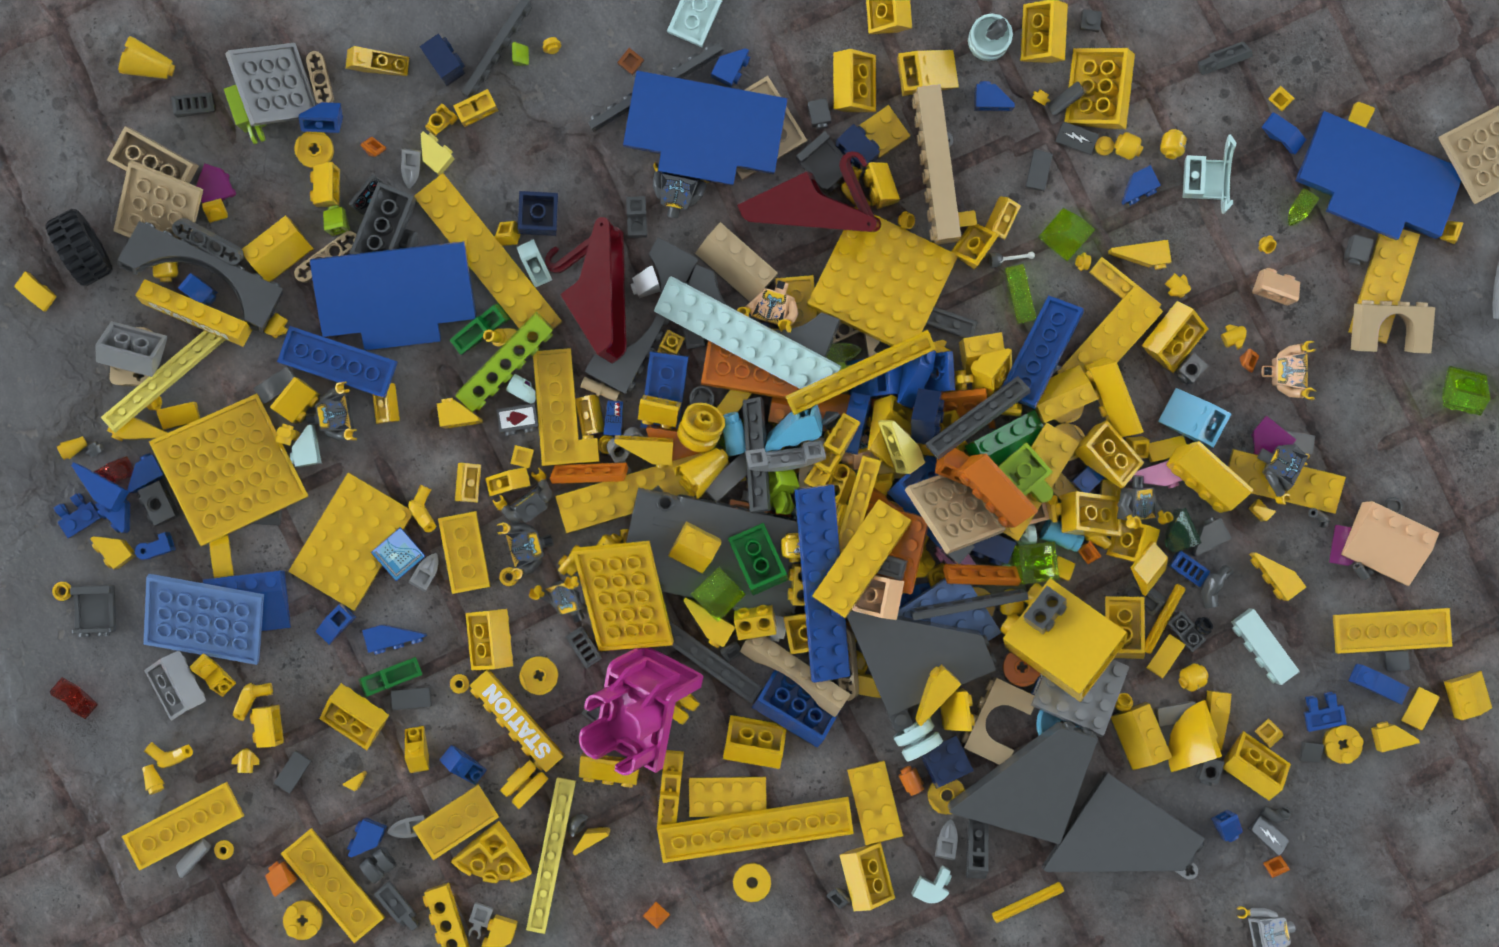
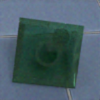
M1175 509L1172 514L1174 519L1169 522L1165 533L1166 540L1164 541L1168 550L1179 552L1201 544L1202 542L1187 509Z

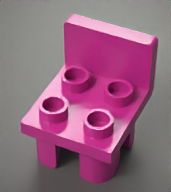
M651 647L635 648L612 660L607 668L604 688L590 695L585 701L584 709L587 711H592L599 706L601 707L599 719L583 727L580 731L579 744L581 749L592 759H599L613 750L626 756V759L615 765V771L621 775H629L643 766L655 773L660 771L664 765L675 702L700 689L703 675Z

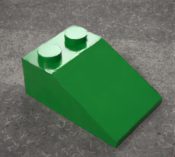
M764 523L728 538L753 596L788 581L787 573Z

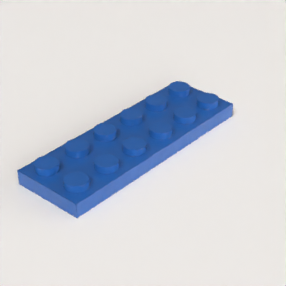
M1048 295L1002 387L1018 376L1030 388L1031 393L1018 401L1019 403L1034 409L1036 408L1084 313V308Z
M289 326L277 360L278 363L338 383L346 381L347 383L344 385L386 398L398 363L397 361Z

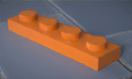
M627 463L555 465L550 480L552 484L619 482L625 480L629 468Z
M945 564L943 567L947 584L1019 586L1021 582L1016 566Z

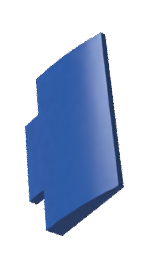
M636 71L623 147L661 154L658 172L734 185L736 168L774 174L788 98Z
M1326 111L1322 112L1295 180L1332 196L1326 212L1394 240L1400 238L1404 226L1434 239L1441 237L1461 183V179L1453 164Z
M464 241L310 259L323 337L361 333L364 350L441 342L438 323L476 318V308Z

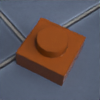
M628 48L617 63L633 76L644 62V59Z

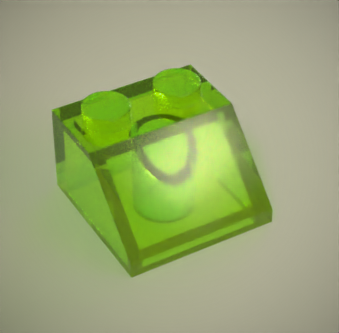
M1449 366L1442 393L1444 407L1481 416L1491 399L1487 375Z
M1055 541L1016 545L1014 547L1012 561L1013 566L1017 567L1021 579L1020 584L1046 582L1050 578L1052 580H1059Z
M720 567L691 593L717 622L746 595Z

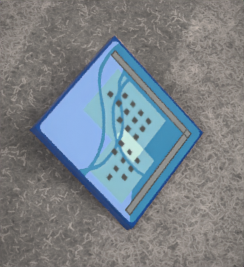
M401 527L371 551L395 581L425 557V554Z

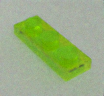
M1024 264L1005 268L1017 324L1036 320Z

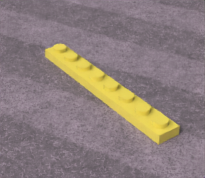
M203 331L156 370L153 377L149 376L101 417L102 420L116 433L226 339Z
M561 777L556 779L526 928L527 931L546 933L576 780Z

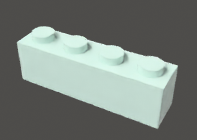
M1249 608L1231 621L1234 626L1232 627L1233 631L1238 637L1242 636L1245 641L1243 643L1249 652L1253 651L1257 657L1255 661L1261 668L1264 667L1267 670L1268 674L1266 675L1273 684L1282 685L1300 672L1254 609Z

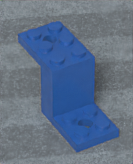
M953 351L936 353L933 371L923 389L941 392L955 390ZM864 359L847 361V365H853ZM903 365L864 382L853 389H849L850 397L852 392L870 395L871 397L898 396ZM937 369L939 370V375H938V377H937V375H936Z

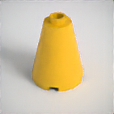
M131 36L128 37L125 43L126 48L120 58L119 73L163 79L173 76L175 65H172L173 61L138 39Z
M715 448L676 466L674 474L681 477L679 483L692 497L696 495V499H699L728 464L727 459L729 457L723 449Z

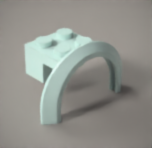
M1228 135L1223 160H1206V156H1186L1184 160L1182 198L1221 200L1222 214H1225L1232 206L1233 200H1230V174L1236 141L1231 135Z

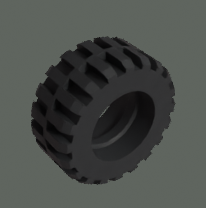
M70 209L46 223L47 234L54 249L67 270H69L73 278L81 286H88L111 273L113 270L112 264L102 243L79 210Z

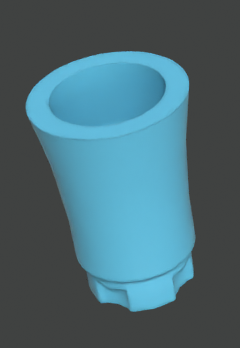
M738 412L727 413L723 415L725 419L723 435L726 453L728 456L744 453L746 446L742 420L739 418Z
M1049 519L1044 523L1039 539L1077 552L1084 541V536L1062 533V522L1059 520L1052 522Z

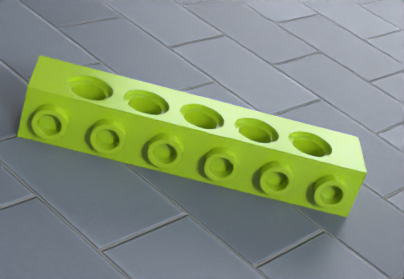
M535 312L459 389L456 397L472 412L475 409L480 410L486 403L485 399L489 395L491 397L494 396L499 390L498 386L502 382L506 383L513 376L511 373L516 368L519 370L526 363L524 359L529 354L533 356L539 350L538 345L542 341L546 343L553 336L551 333L553 327L540 314ZM532 331L536 332L538 338L530 340L527 334ZM521 345L525 351L522 354H517L514 351V347ZM503 359H508L511 361V365L503 367L500 362ZM493 372L497 374L498 378L495 381H490L487 375ZM481 386L484 388V393L476 394L474 388Z

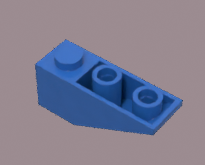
M385 624L362 630L368 653L374 651L375 655L386 652L385 648L392 646L393 650L405 647L404 643L411 641L412 644L422 642V637L427 636L423 632Z

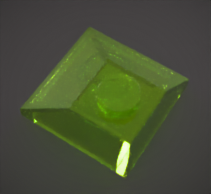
M1063 208L1038 237L1065 261H1068L1095 229L1080 216Z

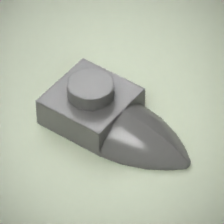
M404 148L402 149L401 172L406 186L411 188L416 183L420 170H422V151Z
M434 553L423 559L408 583L426 592L438 569V555Z
M425 814L400 820L393 824L387 833L398 838L416 837L417 834L412 827L424 820Z
M951 819L945 823L937 838L935 857L955 860L958 834L956 826Z

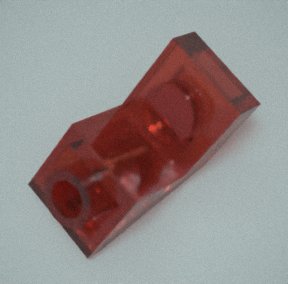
M126 456L109 462L94 472L116 483L131 477L134 468Z
M63 677L49 691L51 696L66 703L71 712L84 719L98 706V703L79 686Z

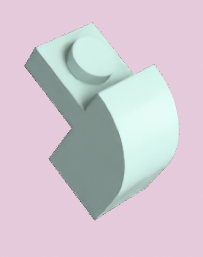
M942 865L934 882L919 876L911 892L912 895L926 903H937L945 899L949 891L944 888V885L947 886L951 880L950 869Z

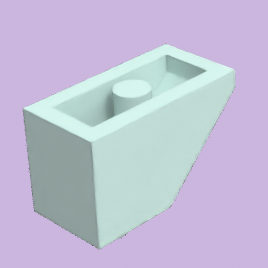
M534 239L516 247L535 288L552 280Z
M307 425L292 446L290 459L292 464H295V467L322 463L314 425Z

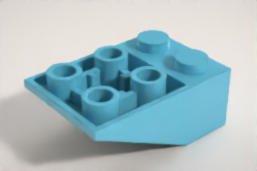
M1175 388L1158 422L1195 442L1200 441L1206 448L1210 449L1214 448L1231 413L1208 401Z
M818 404L796 415L791 411L768 433L765 451H778L782 447L796 446L803 441H814L822 436L823 418Z

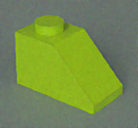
M335 205L323 211L324 230L328 234L336 236L350 231L346 210L343 207Z

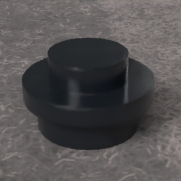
M1199 617L1195 620V628L1200 634L1209 635L1211 633L1213 624L1209 618Z

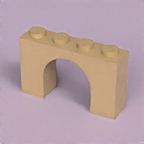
M1362 300V304L1354 303L1351 350L1377 352L1379 329L1382 322L1390 315L1397 314L1406 325L1404 351L1431 353L1435 307L1428 306L1426 302H1416V306L1410 305V302L1398 301V305H1392V301H1380V304H1374V301Z
M994 677L986 685L985 690H987L985 697H981L977 707L979 710L977 715L973 714L975 726H972V731L964 733L961 742L963 743V748L1000 765L1012 756L1014 750L993 740L986 731V718L991 710L1001 705H1009L1031 715L1034 706H1031L1034 695Z

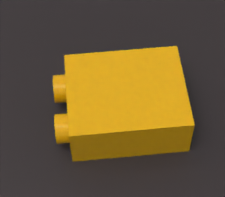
M1050 578L1044 586L1035 583L1027 592L1028 600L1024 601L1029 606L1021 616L1013 612L1003 623L1000 631L1005 634L1003 641L1006 649L1081 702L1127 642V632ZM1048 586L1066 598L1067 609L1062 616L1058 615L1056 617L1053 628L1049 632L1046 630L1042 634L1026 623L1023 616L1044 588ZM1050 600L1047 603L1049 607H1055L1058 604L1056 600ZM1039 615L1035 620L1042 623L1046 620V617Z

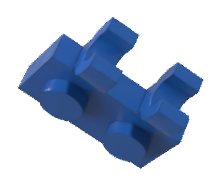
M81 493L70 497L74 505L78 507V510L70 514L64 503L53 508L62 518L57 523L67 538H71L103 518L98 514L94 503H86Z
M1324 693L1328 707L1320 709L1318 708L1317 697L1313 695L1305 697L1307 707L1309 708V711L1304 712L1307 731L1311 732L1347 724L1344 706L1341 704L1337 705L1335 693Z

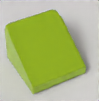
M513 42L512 61L515 66L529 65V48L526 45Z

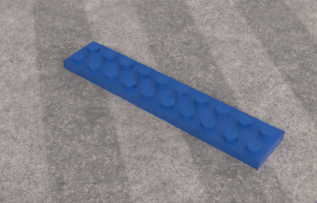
M828 484L795 489L811 681L816 683L850 677L846 620L812 597L840 556L834 485Z

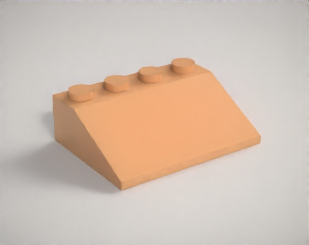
M1373 501L1362 502L1341 555L1353 561L1361 562L1362 565L1409 586L1432 552L1439 532Z

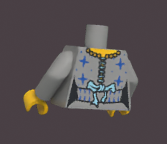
M1243 906L1236 908L1238 910H1245L1244 915H1237L1240 919L1251 916V918H1248L1254 947H1287L1290 945L1289 934L1294 933L1296 930L1293 922H1287L1285 917H1280L1277 912L1267 908H1251L1250 910Z

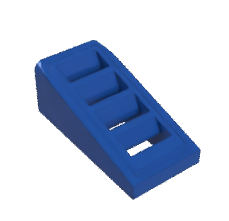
M1181 550L1176 552L1168 565L1169 568L1198 587L1202 586L1211 572ZM1181 559H1185L1181 567H1177ZM1187 563H1191L1187 571L1184 572L1183 570ZM1194 566L1197 567L1194 574L1190 576L1189 574ZM1201 570L1203 574L1197 581L1195 578Z

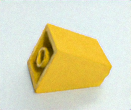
M1002 332L963 338L959 342L963 370H966V375H972L971 366L982 354L1005 349Z

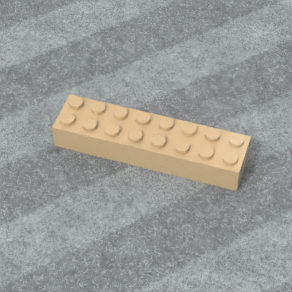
M941 84L917 87L912 97V107L916 109V116H914L915 127H919L917 144L922 149L919 159L920 165H924L922 181L927 186L924 196L925 202L929 203V210H927L928 222L932 223L929 230L931 241L934 240L936 245L956 243L961 238Z

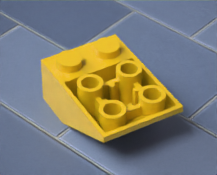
M953 50L898 53L897 64L902 96L913 95L917 87L941 84V90L959 88Z
M868 163L863 181L866 188H870L869 198L872 206L876 205V208L880 209L898 203L900 198L888 163Z
M889 395L874 401L867 450L894 468L878 421H895L911 437L913 410L897 403L898 398L894 395Z
M958 688L940 706L944 730L972 731V726H975L974 715L970 712V706H973L972 696L963 688Z

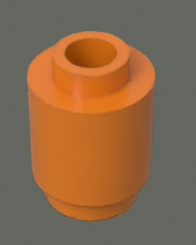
M909 765L900 770L901 774L898 776L906 792L913 796L924 790V783L916 767L912 768Z

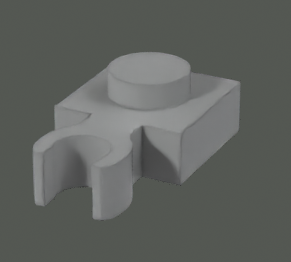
M475 902L469 922L474 923V925L470 928L468 936H471L472 931L476 930L478 932L477 939L481 937V927H488L494 908Z

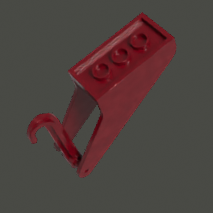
M854 151L843 155L839 166L858 209L824 195L813 173L807 171L737 205L741 215L748 222L877 232L881 228V221L874 216L850 163L852 158L857 157L861 164L866 167L868 165L862 154Z
M600 217L595 221L592 235L556 263H552L551 259L559 251V248L553 247L545 257V265L549 271L561 273L585 256L579 280L560 295L597 355L613 364L626 352L624 242L622 230L617 227L614 228L607 218Z

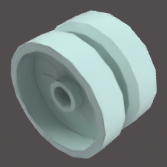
M991 13L981 16L975 21L969 32V49L980 60L989 62L999 59L1005 54L1011 44L1013 32L1007 19H1005L1007 31L1003 37H1000L998 40H990L986 37L988 27L997 19L1004 18L1001 15Z
M931 718L922 726L916 721L910 727L901 730L893 736L898 746H906L902 750V754L907 762L928 753L943 742L938 732L929 733L935 726Z

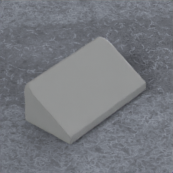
M1188 701L1156 707L1159 727L1175 724L1183 713L1196 704V702Z
M204 838L199 839L177 863L176 869L180 878L188 875L212 848Z

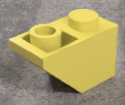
M423 131L421 133L423 162L440 176L455 160L451 155L453 151L446 145L441 147L437 143L438 139L432 133L427 135Z

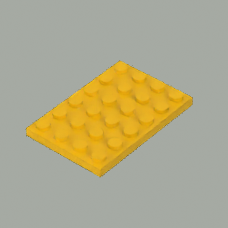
M347 473L288 572L356 611L382 567L371 551L400 527L404 530L413 515L408 507L351 473Z
M650 541L576 547L573 549L572 552L598 651L673 645L674 640Z

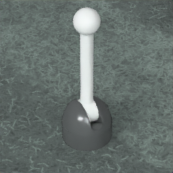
M998 252L989 253L988 260L990 268H996L1001 266L1003 261L1022 258L1033 259L1035 254L1034 252H1029L1023 255L1003 257Z

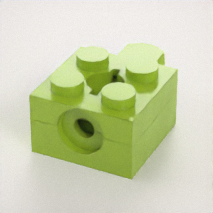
M237 85L224 88L236 126L245 133L249 132L253 144L258 143L257 135L261 142L266 141L262 127L267 124L250 125Z
M1024 443L998 466L1025 496L1031 493L1041 503L1048 502L1053 497V489L1044 480L1052 473V470L1028 443Z
M795 470L768 472L771 507H775L776 513L790 514L794 508L791 495L795 492V489L800 487Z

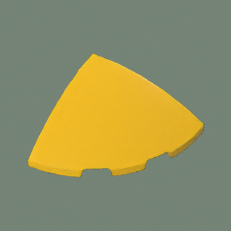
M1205 700L1188 708L1179 720L1176 721L1171 731L1168 746L1172 758L1168 759L1171 772L1222 757L1216 740L1218 735Z
M500 821L481 833L451 860V863L468 876L474 874L482 877L483 881L489 883H498L499 880L514 882L532 874L518 845Z

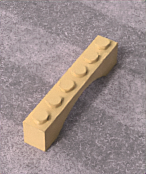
M766 636L747 639L740 650L742 654L755 663L771 667L791 678L808 692L819 707L836 717L851 695L830 680L812 682L810 666Z

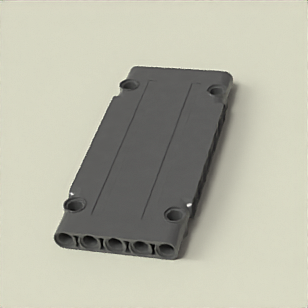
M638 487L626 543L650 541L663 592L739 608L773 605L774 614L782 617L805 613V609L801 613L795 612L797 605H792L790 600H788V588H791L789 578L788 581L753 596L728 541V538L764 523L788 576L789 569H792V564H801V558L799 562H789L788 558H784L781 550V539L786 537L788 533H798L797 519L766 512L753 514L748 508L701 498L696 499V497L678 494L676 496L668 492H658ZM662 498H669L671 503L668 506H662L660 500ZM686 521L721 539V545L703 574L668 556ZM802 571L798 574V579H802ZM803 590L798 592L797 598H804Z

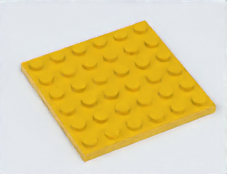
M874 214L881 221V228L877 232L843 230L807 306L838 318L842 323L892 347L922 333L958 256L910 231L902 230L899 226Z
M254 394L149 441L200 547L308 497L283 444L275 441L277 432L258 394Z

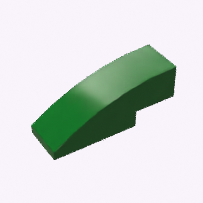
M495 304L481 316L471 321L452 337L450 341L459 354L463 355L484 340L483 334L486 330L494 331L511 318L500 304Z
M416 657L358 680L365 697L423 674Z

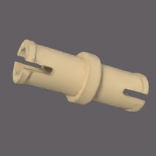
M584 377L581 383V388L596 393L598 397L603 396L617 401L620 391L606 386L604 382L599 383L587 377Z

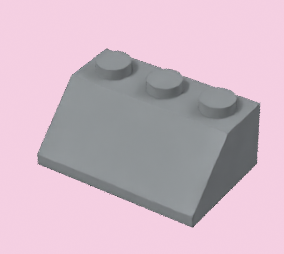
M111 321L95 345L96 362L153 377L160 366L167 336Z
M180 650L159 659L144 670L171 721L206 702L204 692L199 688L195 675L190 671L186 658L181 654Z

